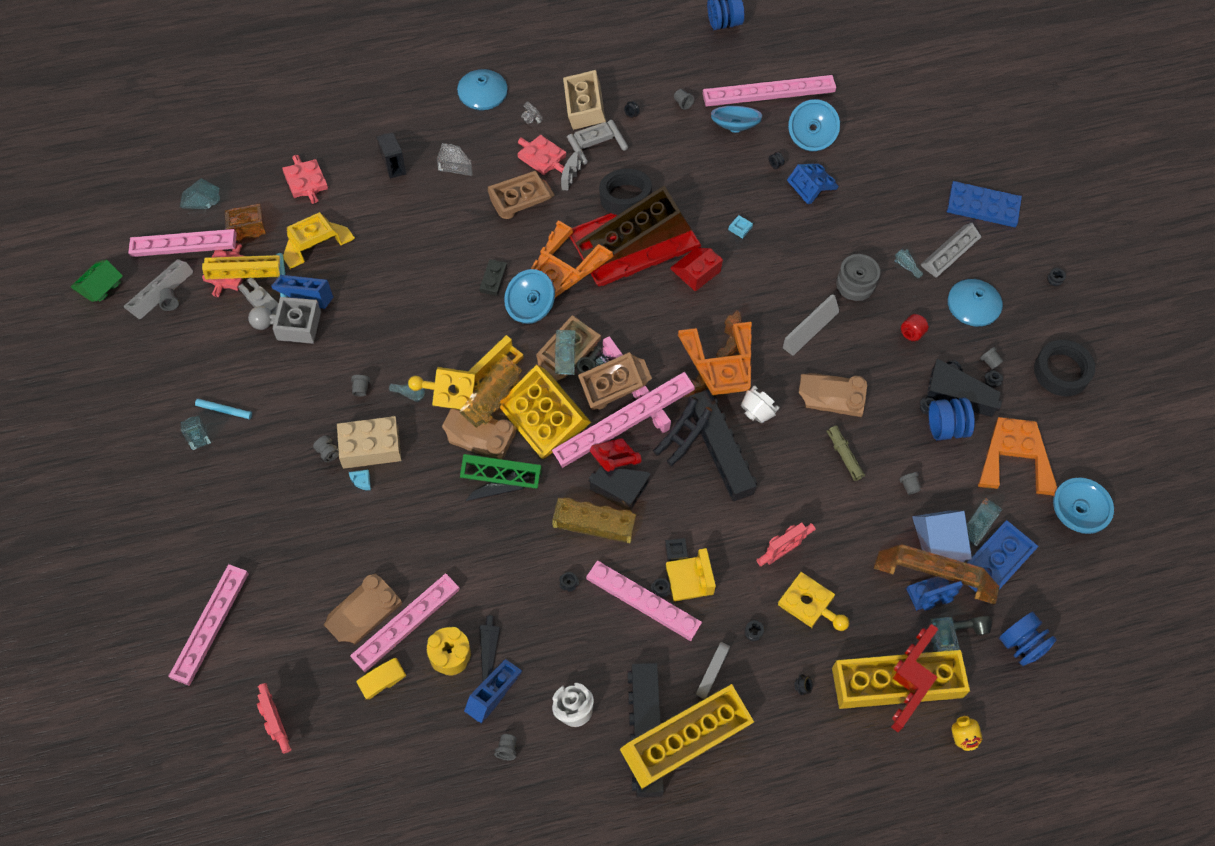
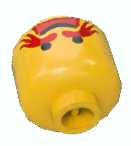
M967 716L959 717L951 727L955 744L963 750H974L979 747L983 740L979 723Z

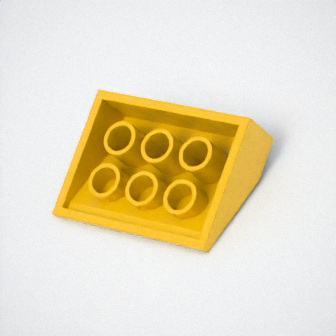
M538 365L497 404L541 459L552 454L554 448L580 434L591 423L550 373Z

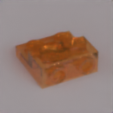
M260 204L225 210L226 230L234 229L237 232L236 241L247 237L256 238L265 234V224Z

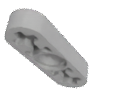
M720 642L697 690L696 696L702 699L707 698L731 646Z

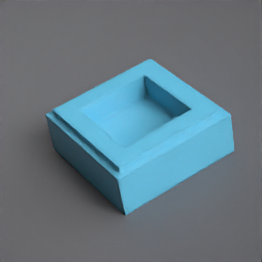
M738 215L730 224L728 230L743 239L752 229L753 223Z

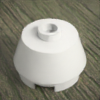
M753 386L750 390H747L741 406L746 411L745 415L752 421L755 419L763 423L776 416L775 413L779 410V407L773 406L774 401L763 391L758 393L756 391L758 388Z
M574 683L575 686L567 688L562 686L553 696L552 710L554 716L571 727L584 725L592 716L594 701L592 693L579 683Z

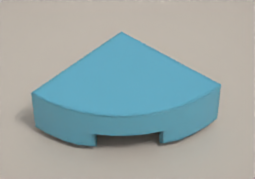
M369 470L349 472L350 479L356 487L362 490H371Z

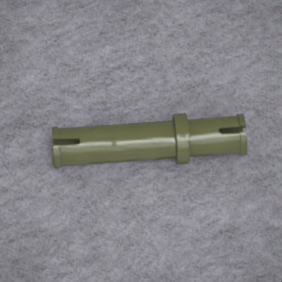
M838 426L831 427L827 430V433L833 441L835 451H838L853 480L862 479L865 474L851 452L847 439H844Z

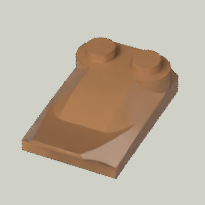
M536 171L488 187L491 202L499 216L504 219H511L516 212L555 196L548 183L541 179Z
M572 315L536 354L538 366L545 368L555 381L565 378L577 366L580 358L593 351V348L601 340V335Z
M630 352L578 375L592 410L605 408L608 403L644 387L652 379L645 360L635 357Z
M815 373L801 374L799 394L805 401V408L862 417L866 400L867 382L860 376L844 378Z
M451 409L442 426L447 434L449 443L488 458L501 460L504 459L517 432V427L513 426L508 420L498 421L472 411Z
M372 574L365 577L362 585L328 614L324 626L339 642L346 641L356 645L402 605V601L377 574Z

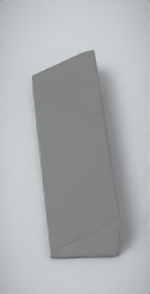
M973 223L966 224L920 265L936 278L977 242L981 235Z
M177 259L125 304L124 308L138 319L143 318L159 303L160 291L162 289L171 288L174 290L193 273V270L187 262Z
M830 295L785 338L783 349L791 355H795L839 313L835 295Z

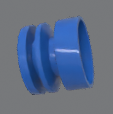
M742 0L707 1L709 21L714 30L724 29L727 25L734 27L743 24L744 7Z
M967 398L951 399L950 403L948 400L931 402L929 407V425L935 440H947L953 436L955 438L972 436L974 431V413L972 405Z
M1034 612L1020 619L999 637L1007 649L1016 645L1019 647L1013 655L1015 658L1023 653L1025 654V657L1019 662L1022 667L1037 661L1057 641L1054 636L1045 641L1044 637L1050 632L1048 629L1040 633L1037 631L1042 622Z

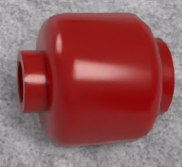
M912 314L901 324V333L910 341H918L928 331V322L925 317L919 314Z

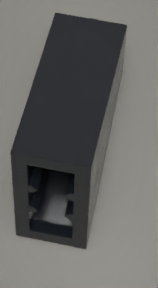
M394 133L377 136L378 147L389 178L406 175L403 153Z
M600 466L597 472H592L588 481L590 482L591 491L630 512L649 484L651 474L645 471L619 468L606 471Z

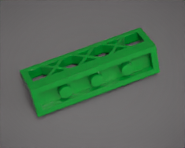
M463 454L460 478L538 489L543 467L536 464ZM467 464L476 465L479 469L473 475L465 474ZM490 467L495 468L498 474L493 478H489L483 471ZM511 470L515 471L518 476L509 481L506 480L503 473ZM526 473L536 474L534 484L526 483L522 476Z

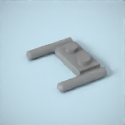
M613 120L567 136L574 151L578 152V158L583 165L587 164L588 160L581 149L612 139L613 136L622 150L628 149V145Z

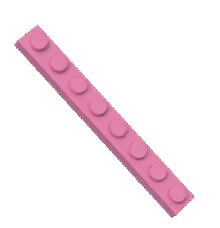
M833 75L703 89L702 94L705 106L707 107L835 92L836 85Z
M683 372L554 448L552 452L563 468L589 453L591 445L611 440L695 390V387L686 373Z

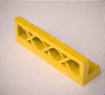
M280 256L204 258L202 270L205 279L279 277Z
M507 335L468 371L476 373L474 390H478V394L472 399V407L524 357L521 352L512 346V339ZM509 352L516 355L513 360H505V356ZM495 365H503L501 372L492 373V368ZM490 377L491 382L487 385H480L479 381L482 378ZM455 385L456 393H458L459 387Z

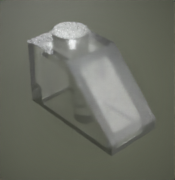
M442 143L437 157L438 170L472 176V163L461 148L453 144Z

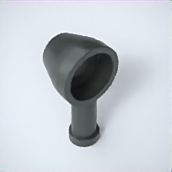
M595 346L589 357H583L578 360V374L585 372L582 369L588 371L596 367L594 361L603 352L601 347Z
M991 616L952 621L953 631L973 628L977 635H986L991 632Z

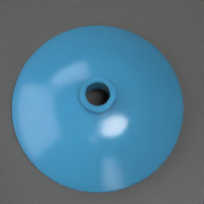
M474 70L467 73L459 81L458 96L470 108L477 110L492 109L500 105L506 98L507 83L500 74L492 70Z
M816 99L805 101L799 104L790 116L788 124L789 134L793 142L804 150H823L829 147L838 136L840 129L839 116L836 110L825 101ZM815 125L816 130H811L810 126Z
M723 106L714 109L711 112V118L716 124L731 132H740L759 124L762 120V114L758 110L749 107Z
M530 269L520 272L510 281L505 292L504 302L508 314L514 320L525 324L541 320L553 306L555 299L554 284L550 277L542 271Z
M962 280L952 287L948 295V307L951 313L959 321L970 326L980 327L989 325L997 320L1002 311L1003 303L999 292L992 285L982 280Z
M1072 478L1063 482L1054 494L1053 506L1056 515L1064 525L1076 532L1085 534L1099 532L1106 528L1113 518L1114 504L1112 498L1105 488L1095 481L1086 478Z

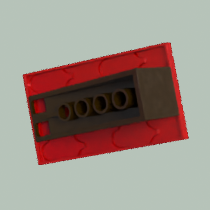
M665 186L659 188L619 215L610 213L573 227V233L570 235L583 260L598 244L612 251L613 257L591 272L598 286H605L622 277H628L652 265H658L675 256H681L695 248L701 247L700 242Z

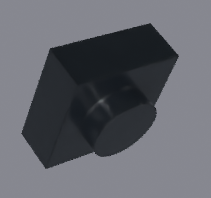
M685 538L665 540L667 562L688 559Z

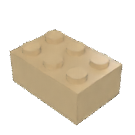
M596 70L563 78L568 118L573 130L606 122L601 85Z
M395 416L337 424L339 459L343 469L401 461L399 430Z

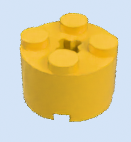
M457 627L439 629L428 638L427 654L432 667L436 671L450 676L462 672L467 667L471 657L470 645L466 635Z

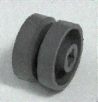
M853 254L846 257L841 264L836 280L837 289L840 294L853 301H863L869 298L874 293L879 280V265L874 259L863 254Z

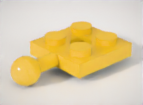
M437 367L435 382L423 381L419 376H412L408 381V386L413 391H419L422 388L434 390L433 406L471 411L476 373ZM450 385H456V386H458V387H459V392H458V393H452V392H450L449 386H450Z
M800 572L778 602V606L811 628L821 615L832 621L834 628L838 631H844L849 627V620L845 615H836L827 609L835 594L802 572ZM809 596L812 602L805 604L801 601V597Z

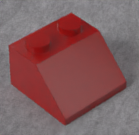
M695 248L675 263L671 270L694 291H697L721 272L723 259L710 248Z

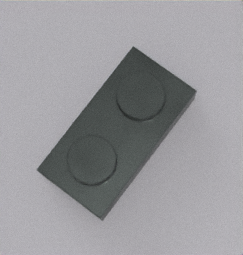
M489 259L479 288L481 293L498 296L507 269V263Z

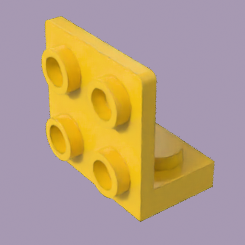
M707 548L699 549L697 557L666 563L674 601L714 594L716 585Z

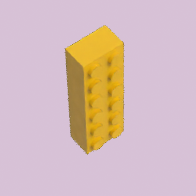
M961 650L921 653L916 662L937 676V679L921 702L964 698L970 692ZM894 655L836 660L832 671L839 709L904 703L910 691L893 679L896 671L893 669L900 659L905 661L908 656Z
M731 684L628 742L620 748V751L643 789L748 727L754 721Z

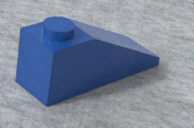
M280 275L272 284V289L290 298L317 300L319 308L323 309L334 298L328 280Z
M505 659L469 696L464 712L482 723L496 708L517 680L522 670Z

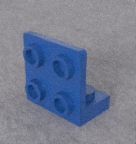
M798 164L787 179L807 204H812L821 191L837 190L839 187L835 183V179L825 172V168L820 164Z
M945 574L909 585L906 589L916 611L920 609L926 611L934 608L935 604L952 602L955 595L959 593L963 583L959 581L949 584Z

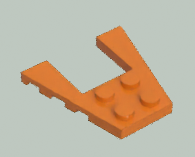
M559 220L556 223L557 226L554 232L552 231L549 235V241L546 246H543L540 251V257L538 260H535L531 269L542 271L550 277L555 288V298L613 257L612 251L600 244L592 250L576 269L553 256L554 252L573 233L571 227Z
M751 322L736 323L732 326L739 355L711 359L704 358L697 328L678 331L679 339L712 395L750 390Z
M998 417L978 487L998 489L1000 486L999 455L1035 459L1036 494L1054 496L1057 486L1037 422Z

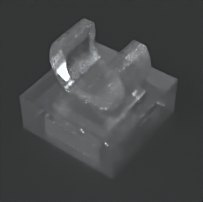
M529 102L523 105L526 112L521 117L528 125L533 120L538 124L543 120L541 114Z

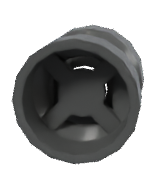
M328 435L320 437L313 445L315 451L321 453V458L326 463L335 460L339 456V448L337 445H333V440Z

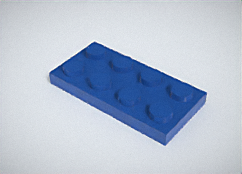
M953 181L947 212L1016 228L1022 196Z
M1006 520L956 576L984 600L989 602L1038 548V545Z

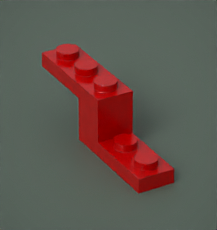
M932 624L927 630L924 627L916 637L919 639L916 646L911 644L905 652L908 656L906 660L902 661L900 659L893 669L896 671L893 679L910 691L904 700V703L907 705L903 711L899 708L892 717L895 722L891 728L896 732L903 728L937 679L936 675L916 662L938 630Z

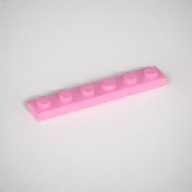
M234 229L130 237L128 254L131 257L235 249L237 232Z
M610 337L603 339L602 350L606 358L609 357L610 360H613L623 355ZM644 386L632 392L637 400L648 394L649 390ZM663 409L651 415L657 429L660 428L663 433L670 430L671 420Z
M599 561L595 563L586 577L588 581L692 641L702 624L698 619Z
M228 564L169 674L171 679L190 686L248 576L246 570Z
M445 573L351 654V658L365 673L460 590L459 587Z

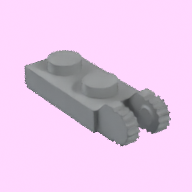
M252 278L248 279L249 285L254 289L251 293L243 284L238 286L254 307L264 306L271 313L276 314L278 303Z

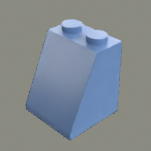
M950 510L912 516L926 564L933 565L934 568L946 567V563L953 562V565L965 564V560L972 559L964 511Z

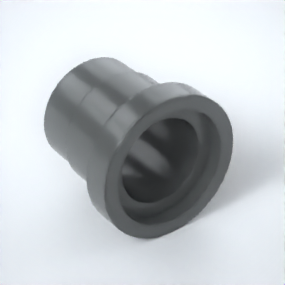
M683 89L675 92L674 99L679 103L681 109L686 110L693 105L694 96L687 93Z
M164 288L160 291L159 305L165 311L174 310L179 305L174 290L171 288Z
M995 347L980 357L981 361L984 360L992 370L1003 362Z
M353 375L351 377V382H353L352 394L355 396H366L370 377Z
M918 472L907 474L899 479L900 483H903L908 495L922 490L918 480Z
M509 734L501 735L494 755L502 760H514L517 754L515 752L517 738Z

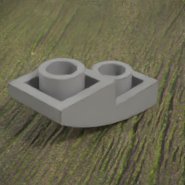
M574 152L565 164L561 178V190L569 189V183L572 184L573 177H577V170L581 169V160H578V152Z

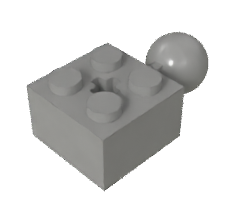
M280 297L276 314L271 313L264 306H257L250 311L248 319L251 326L259 330L266 329L273 324L272 329L277 340L314 344L321 311L317 300Z

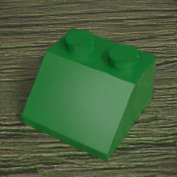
M108 260L97 261L70 287L91 302L97 300L100 302L108 295L106 292L110 288L114 289L120 284L121 281L119 279L123 275Z

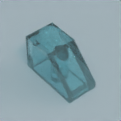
M201 178L182 193L180 207L186 209H209L218 203L220 188Z
M556 330L555 374L574 375L575 330Z
M200 416L190 417L180 423L182 434L192 450L211 443Z
M987 498L984 499L967 524L970 542L975 545L979 544L1002 511V508Z
M952 617L931 619V624L938 628L932 638L934 651L959 650Z

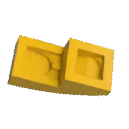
M393 658L370 671L356 682L364 697L370 700L386 687L391 688L407 675L397 658Z

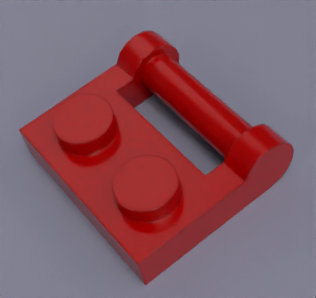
M623 438L591 445L590 448L591 454L606 471H612L616 467L628 464L636 465L641 463V455L638 452L635 453Z

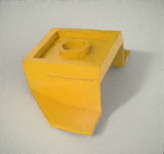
M319 212L287 227L289 240L283 259L291 269L305 262L300 251L326 241L333 236L340 246L354 240L355 237L348 227L329 222Z

